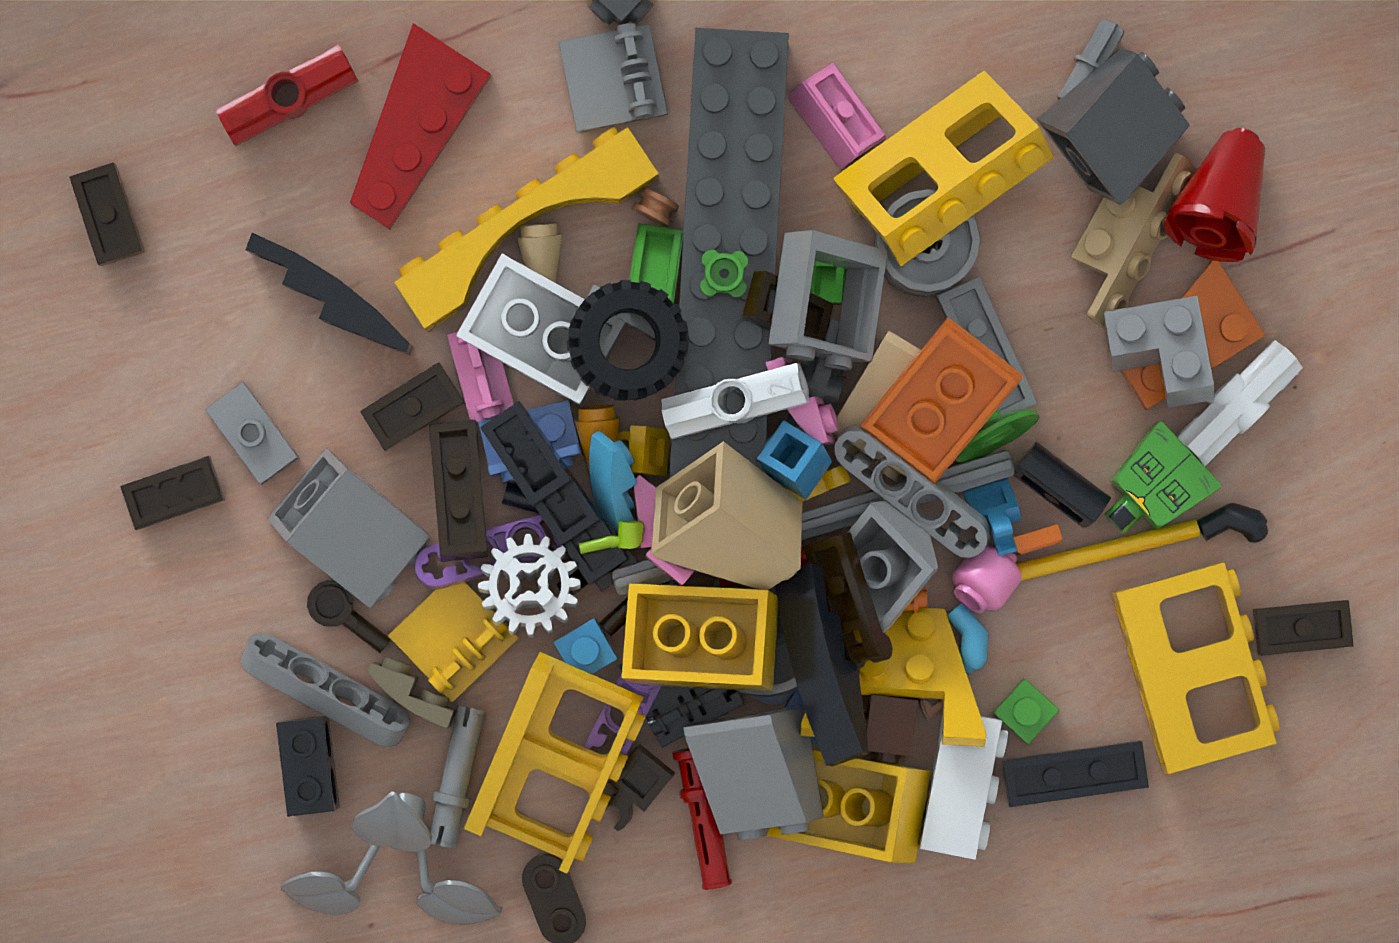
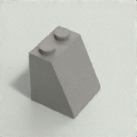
M327 447L267 518L290 546L369 608L377 600L381 601L391 593L396 584L395 578L406 565L415 563L417 555L422 549L426 548L425 542L430 538V535L418 523Z
M804 706L719 718L684 727L685 739L720 834L737 832L738 840H748L766 836L765 828L779 826L781 835L808 831V822L824 817L810 736H800L801 721L805 714Z

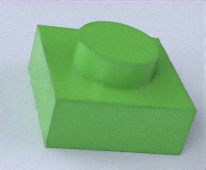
M814 260L810 292L834 305H842L847 269Z
M1023 678L992 713L1002 720L1026 744H1029L1056 715L1059 709Z

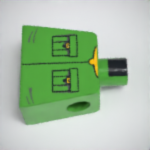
M1158 421L1149 428L1110 480L1111 484L1123 497L1104 515L1122 534L1131 528L1141 517L1154 529H1158L1216 492L1222 485L1162 421Z

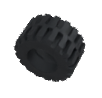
M620 280L617 283H608L601 286L582 302L570 322L567 350L570 353V362L573 369L577 371L581 377L580 380L586 386H590L596 391L595 393L603 397H610L617 401H636L656 394L674 380V377L681 371L685 363L684 358L688 352L689 341H687L686 333L688 332L687 322L683 321L680 314L682 310L677 303L674 304L668 298L669 294L662 289L657 290L651 287V284L641 281L638 283L631 282V280ZM621 313H633L643 317L651 325L655 333L656 345L651 358L644 365L635 369H622L612 365L604 357L600 348V333L604 324L613 316Z

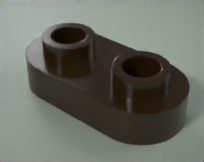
M541 854L535 856L527 863L523 870L522 884L540 931L550 943H574L582 936L585 930L586 914L570 873L568 871L566 874L559 870L562 860L555 855ZM542 870H548L554 876V883L549 887H542L537 882L536 876ZM558 914L569 916L571 927L565 931L558 930L553 923L555 916Z

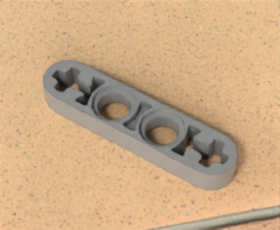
M861 424L850 425L841 432L835 443L834 453L837 461L845 469L954 554L960 557L971 558L978 556L984 551L990 538L991 529L988 521L981 513L940 481L934 484L860 426ZM859 438L866 442L864 447L866 454L859 452L856 456H853L848 452L851 446L849 441L855 443ZM879 451L884 456L878 461L872 472L867 467L872 459H875ZM889 465L899 466L905 471L907 482L901 487L887 485L881 475L882 469ZM927 494L938 496L943 502L944 511L937 516L924 514L918 505L919 498ZM955 510L958 514L955 517L954 523L950 522L948 529H944L942 525L948 520L951 511ZM970 526L975 527L978 530L975 536L977 541L970 538L965 543L959 539L961 534L959 527L964 530Z
M259 633L252 635L248 639L240 662L244 670L253 677L378 745L392 747L397 746L402 741L409 727L410 717L406 710L397 703L274 636ZM295 674H301L310 678L314 684L301 681ZM336 696L349 699L356 706L346 705L340 702Z

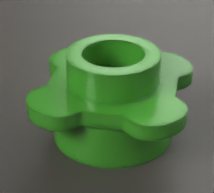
M714 249L708 250L703 254L702 264L705 266V278L700 283L701 291L707 296H714L716 293H729L733 298L741 297L747 289V285L743 281L744 268L748 265L747 256L741 251H735L732 254H719ZM722 269H726L729 272L727 278L720 276L719 273Z

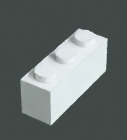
M942 714L918 845L920 849L976 860L977 849H986L990 832V823L983 822L986 803H995L999 785V777L992 776L995 757H1004L1008 738V731L1001 730L1002 720L981 716L986 731L985 747L942 745Z

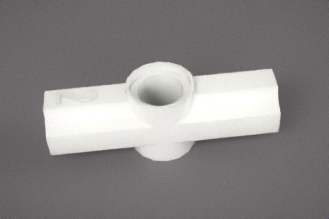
M1273 340L1240 374L1235 373L1214 393V400L1208 401L1209 405L1180 432L1177 438L1206 466L1238 433L1240 435L1243 434L1270 407L1268 403L1298 375V372L1303 367L1286 347Z
M795 363L739 379H724L713 386L661 399V411L670 438L677 439L733 423H747L756 417L809 404V389L801 365ZM739 388L744 393L745 404L740 412L731 414L726 407V398L732 390Z

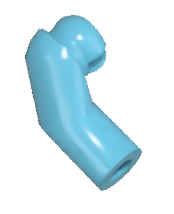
M960 603L947 616L949 622L962 636L959 653L966 674H970L975 669H981L987 661L989 634L974 614L963 603Z

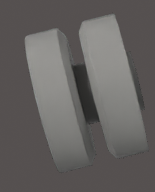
M924 189L909 192L892 203L887 212L891 217L899 218L937 190ZM972 216L936 241L934 248H931L929 253L921 252L903 266L898 264L889 247L877 232L873 247L888 251L884 273L888 283L905 294L929 297L950 290L965 278L977 259L980 237L976 219Z

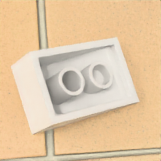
M501 254L456 336L579 406L583 405L591 390V387L586 386L580 380L581 377L577 371L573 369L570 362V353L567 350L570 322L576 310L585 299ZM613 316L604 324L600 333V348L606 359L609 358L626 327V322L616 316Z

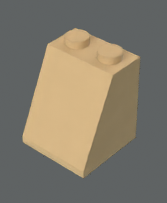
M890 331L886 333L873 354L872 362L867 364L836 417L839 430L833 432L835 442L846 427L853 424H862L863 420L921 349ZM859 438L855 443L849 441L851 446L848 452L851 455L856 456L859 452L866 454L864 452L866 445L864 440ZM879 451L875 459H873L874 461H876L872 467L873 470L875 469L878 461L884 456ZM889 465L882 469L881 475L893 482H896L899 476L907 479L905 471L897 465Z
M724 441L656 487L651 554L657 559L759 590H769L781 581L790 579L800 570L802 501Z

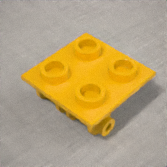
M466 582L433 591L388 635L429 678L428 681L438 692L448 697L452 703L519 639L516 634H509V627L505 622L497 626L493 623L492 618L495 612L493 610H484L481 603L483 600Z

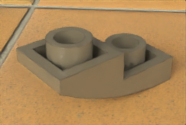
M384 657L382 664L377 662L370 663L368 673L400 705L431 723L447 729L451 727L456 709L447 706L448 697L424 689L420 697L413 695L419 677L409 674L411 665L389 657Z

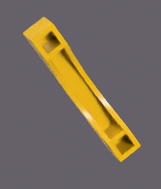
M615 127L604 132L592 142L595 146L594 150L581 158L577 153L568 156L553 168L557 173L542 184L538 179L527 183L515 193L517 201L503 210L499 204L491 207L476 218L479 226L463 235L461 230L452 233L437 244L440 252L426 261L422 256H418L398 270L402 277L394 281V284L427 332L467 307L474 283L486 261L505 239L520 228V225L526 224L547 212L570 205L597 202L622 204L639 193L642 187L646 188L659 179V173L628 127L621 132H618Z

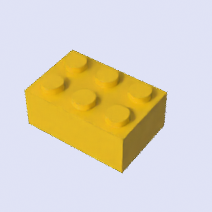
M629 584L622 678L631 683L642 685L773 691L779 611L777 596L769 590Z

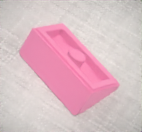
M834 63L800 83L788 96L798 113L841 170L887 138Z

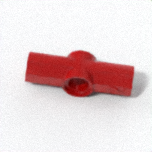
M338 44L287 72L282 71L274 74L265 84L216 109V112L233 144L238 146L287 119H295L302 116L311 106L357 83L359 80ZM288 84L297 86L299 97L293 105L283 107L277 104L276 94L282 86Z

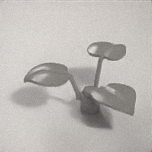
M394 791L390 792L379 803L358 813L353 820L352 829L355 834L362 840L370 843L371 846L352 879L343 882L336 874L319 871L294 876L281 885V891L311 910L329 915L350 913L356 910L360 903L359 895L353 890L360 884L380 847H391L396 850L417 852L421 887L426 891L418 895L417 904L428 915L452 924H474L496 917L502 912L503 906H497L486 892L470 883L446 880L433 884L430 881L426 849L431 845L432 835L423 822L426 804L415 795L408 793L396 794Z

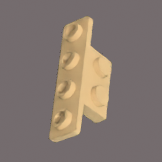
M1175 153L1153 192L1138 186L1121 205L1103 197L1071 255V258L1078 264L1107 276L1087 313V316L1104 330L1105 311L1128 308L1129 297L1138 281L1147 275L1151 266V257L1158 244L1168 236L1163 223L1166 214L1197 170L1181 154Z

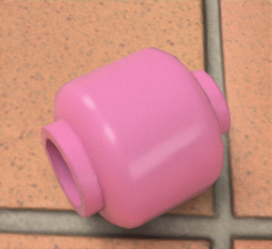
M987 544L984 551L978 556L964 557L952 574V582L955 586L954 595L967 608L977 613H984L985 610L996 611L1001 609L1019 586L1022 578L1021 572L1015 564L1017 556L1014 552L999 556L995 545Z

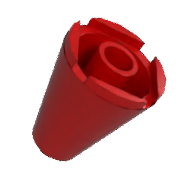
M1236 128L1224 132L1217 140L1166 214L1163 222L1165 232L1177 245L1181 247L1185 240L1197 246L1195 255L1218 262H1239L1244 259L1245 253L1249 252L1250 255L1253 253L1257 240L1265 146L1259 140L1256 133L1245 128Z

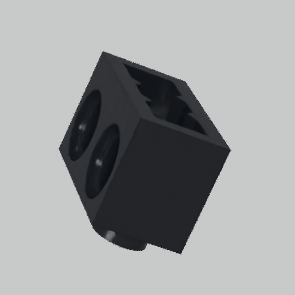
M318 716L276 723L287 817L331 812L340 808L329 718Z

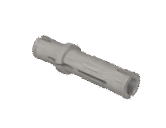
M457 705L456 708L457 713L439 792L434 791L433 801H436L437 804L430 831L432 835L431 844H439L440 846L454 849L457 848L456 843L464 808H469L471 799L466 797L483 719L486 716V711Z

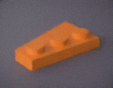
M1212 260L1181 297L1186 298L1198 295L1211 369L1265 336L1220 262ZM1159 364L1121 370V373L1145 410L1165 399Z

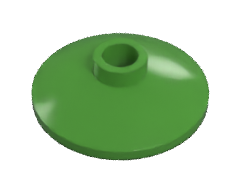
M997 409L956 458L957 462H966L985 456L1012 442L1036 424L1039 420V414L1036 410H1017L1000 414Z

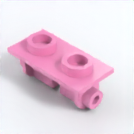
M458 331L447 334L470 420H476L477 423L495 418L514 405L503 363L457 337Z

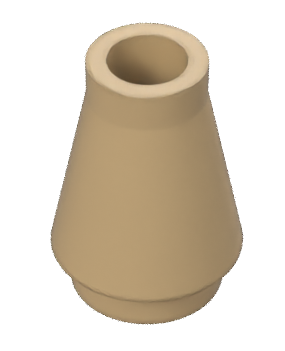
M557 222L520 225L521 236L516 238L524 266L557 284L563 235L558 233Z

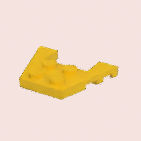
M925 607L918 608L917 613H913V610L903 611L885 633L892 643L893 652L891 658L878 663H873L869 660L866 661L862 668L858 669L861 694L942 699V745L985 747L986 731L946 610L943 608ZM858 629L853 630L855 639L862 643ZM805 712L801 721L800 736L815 737Z

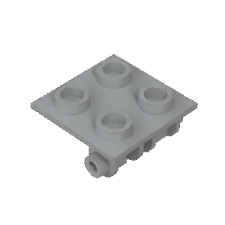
M626 23L617 26L618 30L559 41L576 132L668 115L650 24L636 26L635 23Z

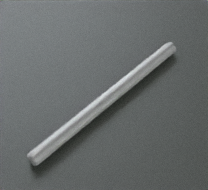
M1002 450L950 466L938 481L956 494L1012 477L1015 474L1014 463L1009 452ZM907 480L897 482L889 486L901 487L907 482ZM874 490L802 511L801 541L852 526L870 503L886 500ZM933 494L923 495L919 498L918 505L940 498ZM648 559L622 566L612 571L615 589L622 596L628 594L629 584L659 585L672 581L669 576Z

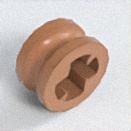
M642 187L640 194L643 196L642 201L634 203L632 209L656 223L669 227L671 224L669 214L673 211L677 212L679 205L659 193Z

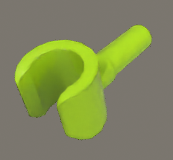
M618 521V536H607L580 542V552L585 554L617 547L624 549L637 548L643 542L644 524L642 521Z

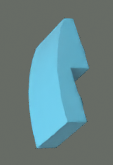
M599 430L592 434L589 449V473L592 494L598 512L606 524L618 534V521H635L631 514V511L635 509V505L627 492L628 489L637 484L630 465L634 464V459L622 441L617 440L613 442Z

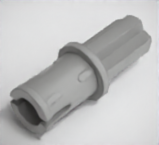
M1104 19L1099 22L1082 55L1076 54L1074 60L1077 64L1063 89L1058 93L1057 99L1063 98L1114 54L1124 36V30L1120 26Z

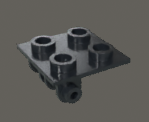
M623 663L620 664V665H618L619 668H620V670H621V672H622ZM661 686L646 716V720L663 748L685 736L684 727L715 720L744 703L738 691L734 689Z

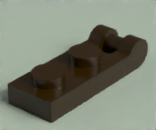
M851 532L804 546L803 549L808 564L812 563L823 567L828 611L840 615L846 660L858 663L859 669L869 660L873 663H878L890 659L893 652L892 643L889 637L882 632ZM858 629L862 643L855 639L853 630Z

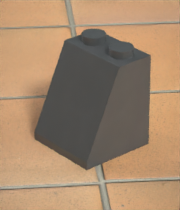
M1123 48L1036 119L1087 188L1119 205L1130 197L1190 126L1181 114L1185 110L1183 102L1170 88L1164 90L1155 78L1159 71L1152 60L1143 52L1137 54Z

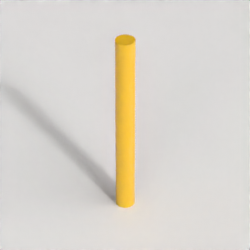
M1193 519L1015 564L1021 572V581L1198 538L1200 537V530L1197 520Z

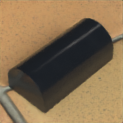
M1037 441L1014 469V477L1082 528H1087L1093 524L1111 499L1108 494Z

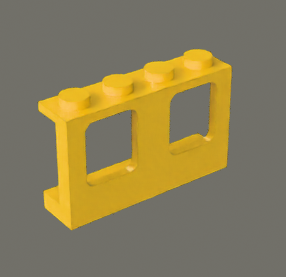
M983 71L836 175L833 180L850 209L857 217L863 216L887 244L898 264L903 266L1054 158V155L1040 127ZM998 117H1001L1015 131V135L1010 140L976 163L969 162L956 149V147ZM924 171L938 186L937 191L899 218L891 217L879 202Z
M1225 562L1215 563L1208 567L1111 593L1162 772L1171 774L1277 744L1274 732L1280 731L1278 717L1272 704L1266 705L1261 687L1267 686V680L1261 661L1259 659L1253 660L1248 642L1254 641L1253 630L1246 614L1240 615L1235 597L1241 596V590L1233 569L1227 570ZM1215 585L1230 638L1185 652H1174L1170 646L1161 615V602L1166 598ZM1241 676L1256 728L1209 743H1201L1196 737L1186 702V694L1194 688Z
M540 652L530 669L464 829L481 836L486 826L562 858L563 861L559 870L567 874L574 858L583 862L594 837L586 833L587 827L591 819L598 822L602 819L611 798L610 795L603 793L608 779L618 782L628 759L627 755L620 753L625 739L635 742L646 717L638 713L644 697ZM574 689L623 712L624 720L609 753H596L552 733L550 724L566 690ZM532 770L544 771L581 787L589 793V801L575 832L571 834L564 833L518 812L516 805Z

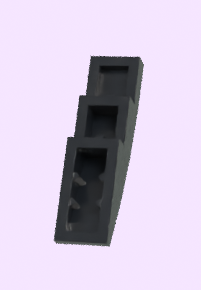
M251 234L245 249L247 252L288 268L282 285L288 289L325 302L319 317L320 320L405 354H411L413 346L377 309L341 280L298 253L257 234Z
M520 401L480 427L531 506H535L560 546L566 548V551L572 560L575 561L577 568L589 585H592L630 559L625 550L618 547L581 554L580 542L615 535Z
M810 563L802 566L790 579L781 581L775 586L790 662L804 709L825 764L833 767L869 754L858 663L848 661L845 658L840 615L828 611L823 567Z

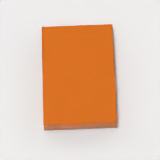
M947 317L860 426L935 484L1018 385L1023 375Z

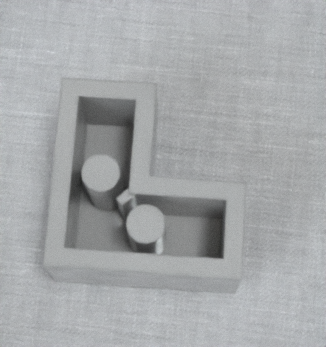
M1198 295L1104 312L1105 330L1113 372L1159 364L1167 408L1214 400V381Z

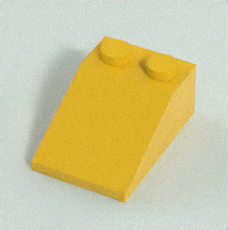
M812 749L824 817L808 822V831L781 835L779 826L768 828L767 836L892 863H915L931 771L873 761L861 757L831 767L825 764L820 750Z

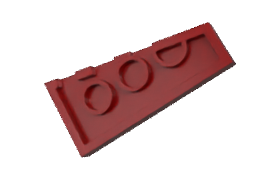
M414 23L408 35L350 200L352 206L389 230L491 78V74Z

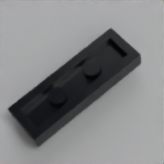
M1141 740L1002 760L1009 807L1149 788Z

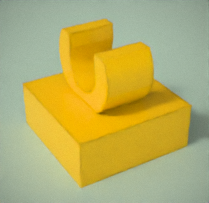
M630 425V432L622 431L618 433V440L629 441L628 450L634 459V464L630 465L632 473L667 476L670 444L668 430Z

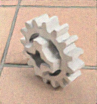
M525 534L524 544L517 546L510 537L506 539L507 552L503 554L498 549L493 548L491 550V555L496 562L494 566L490 564H482L481 566L482 573L490 578L489 581L478 583L479 592L491 595L481 602L484 610L496 608L497 611L492 618L493 623L497 626L508 620L509 634L515 635L520 626L526 627L529 638H534L536 627L541 625L548 634L553 633L551 621L556 618L560 622L566 623L568 616L563 610L564 607H577L578 599L569 594L570 591L581 588L579 579L569 578V575L577 570V565L575 561L563 563L562 560L567 553L566 548L561 546L552 552L550 550L549 537L545 536L540 545H533L531 534ZM527 556L540 558L536 563H520L517 560ZM556 572L559 573L561 578V591L558 599L549 590V582ZM502 573L510 581V590L504 595L505 598L501 600L498 593V583ZM536 577L539 578L537 581L539 592L534 594L528 590L524 594H520L522 591L521 579L525 578L528 581H532ZM524 608H539L543 612L531 616L519 614Z

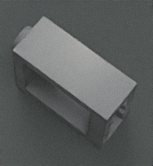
M815 230L785 233L769 345L787 349L786 356L793 359L812 361L815 356L824 358V366L833 369L851 370L853 363L872 362L888 251ZM814 260L847 269L837 344L804 336Z

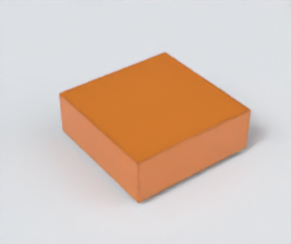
M1054 524L1014 536L1013 540L1017 551L1014 553L1021 555L1061 543L1060 540H1063L1059 525Z

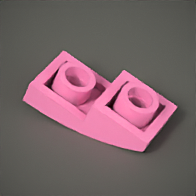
M786 357L765 362L768 371L793 364L792 359ZM810 397L809 404L787 409L798 425L809 436L825 446L836 443L833 432L839 430L836 414L831 404L824 405L823 398Z

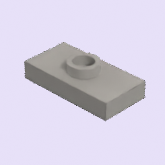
M244 382L205 409L259 484L263 485L299 458Z

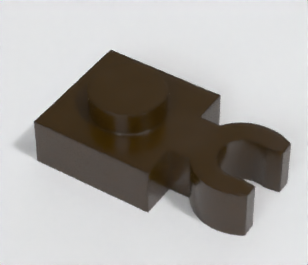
M638 744L628 756L618 782L611 779L608 782L618 790L617 793L609 794L611 798L607 807L616 806L621 812V818L614 826V829L617 831L622 830L631 821L633 804L645 812L675 775L673 770L641 744Z

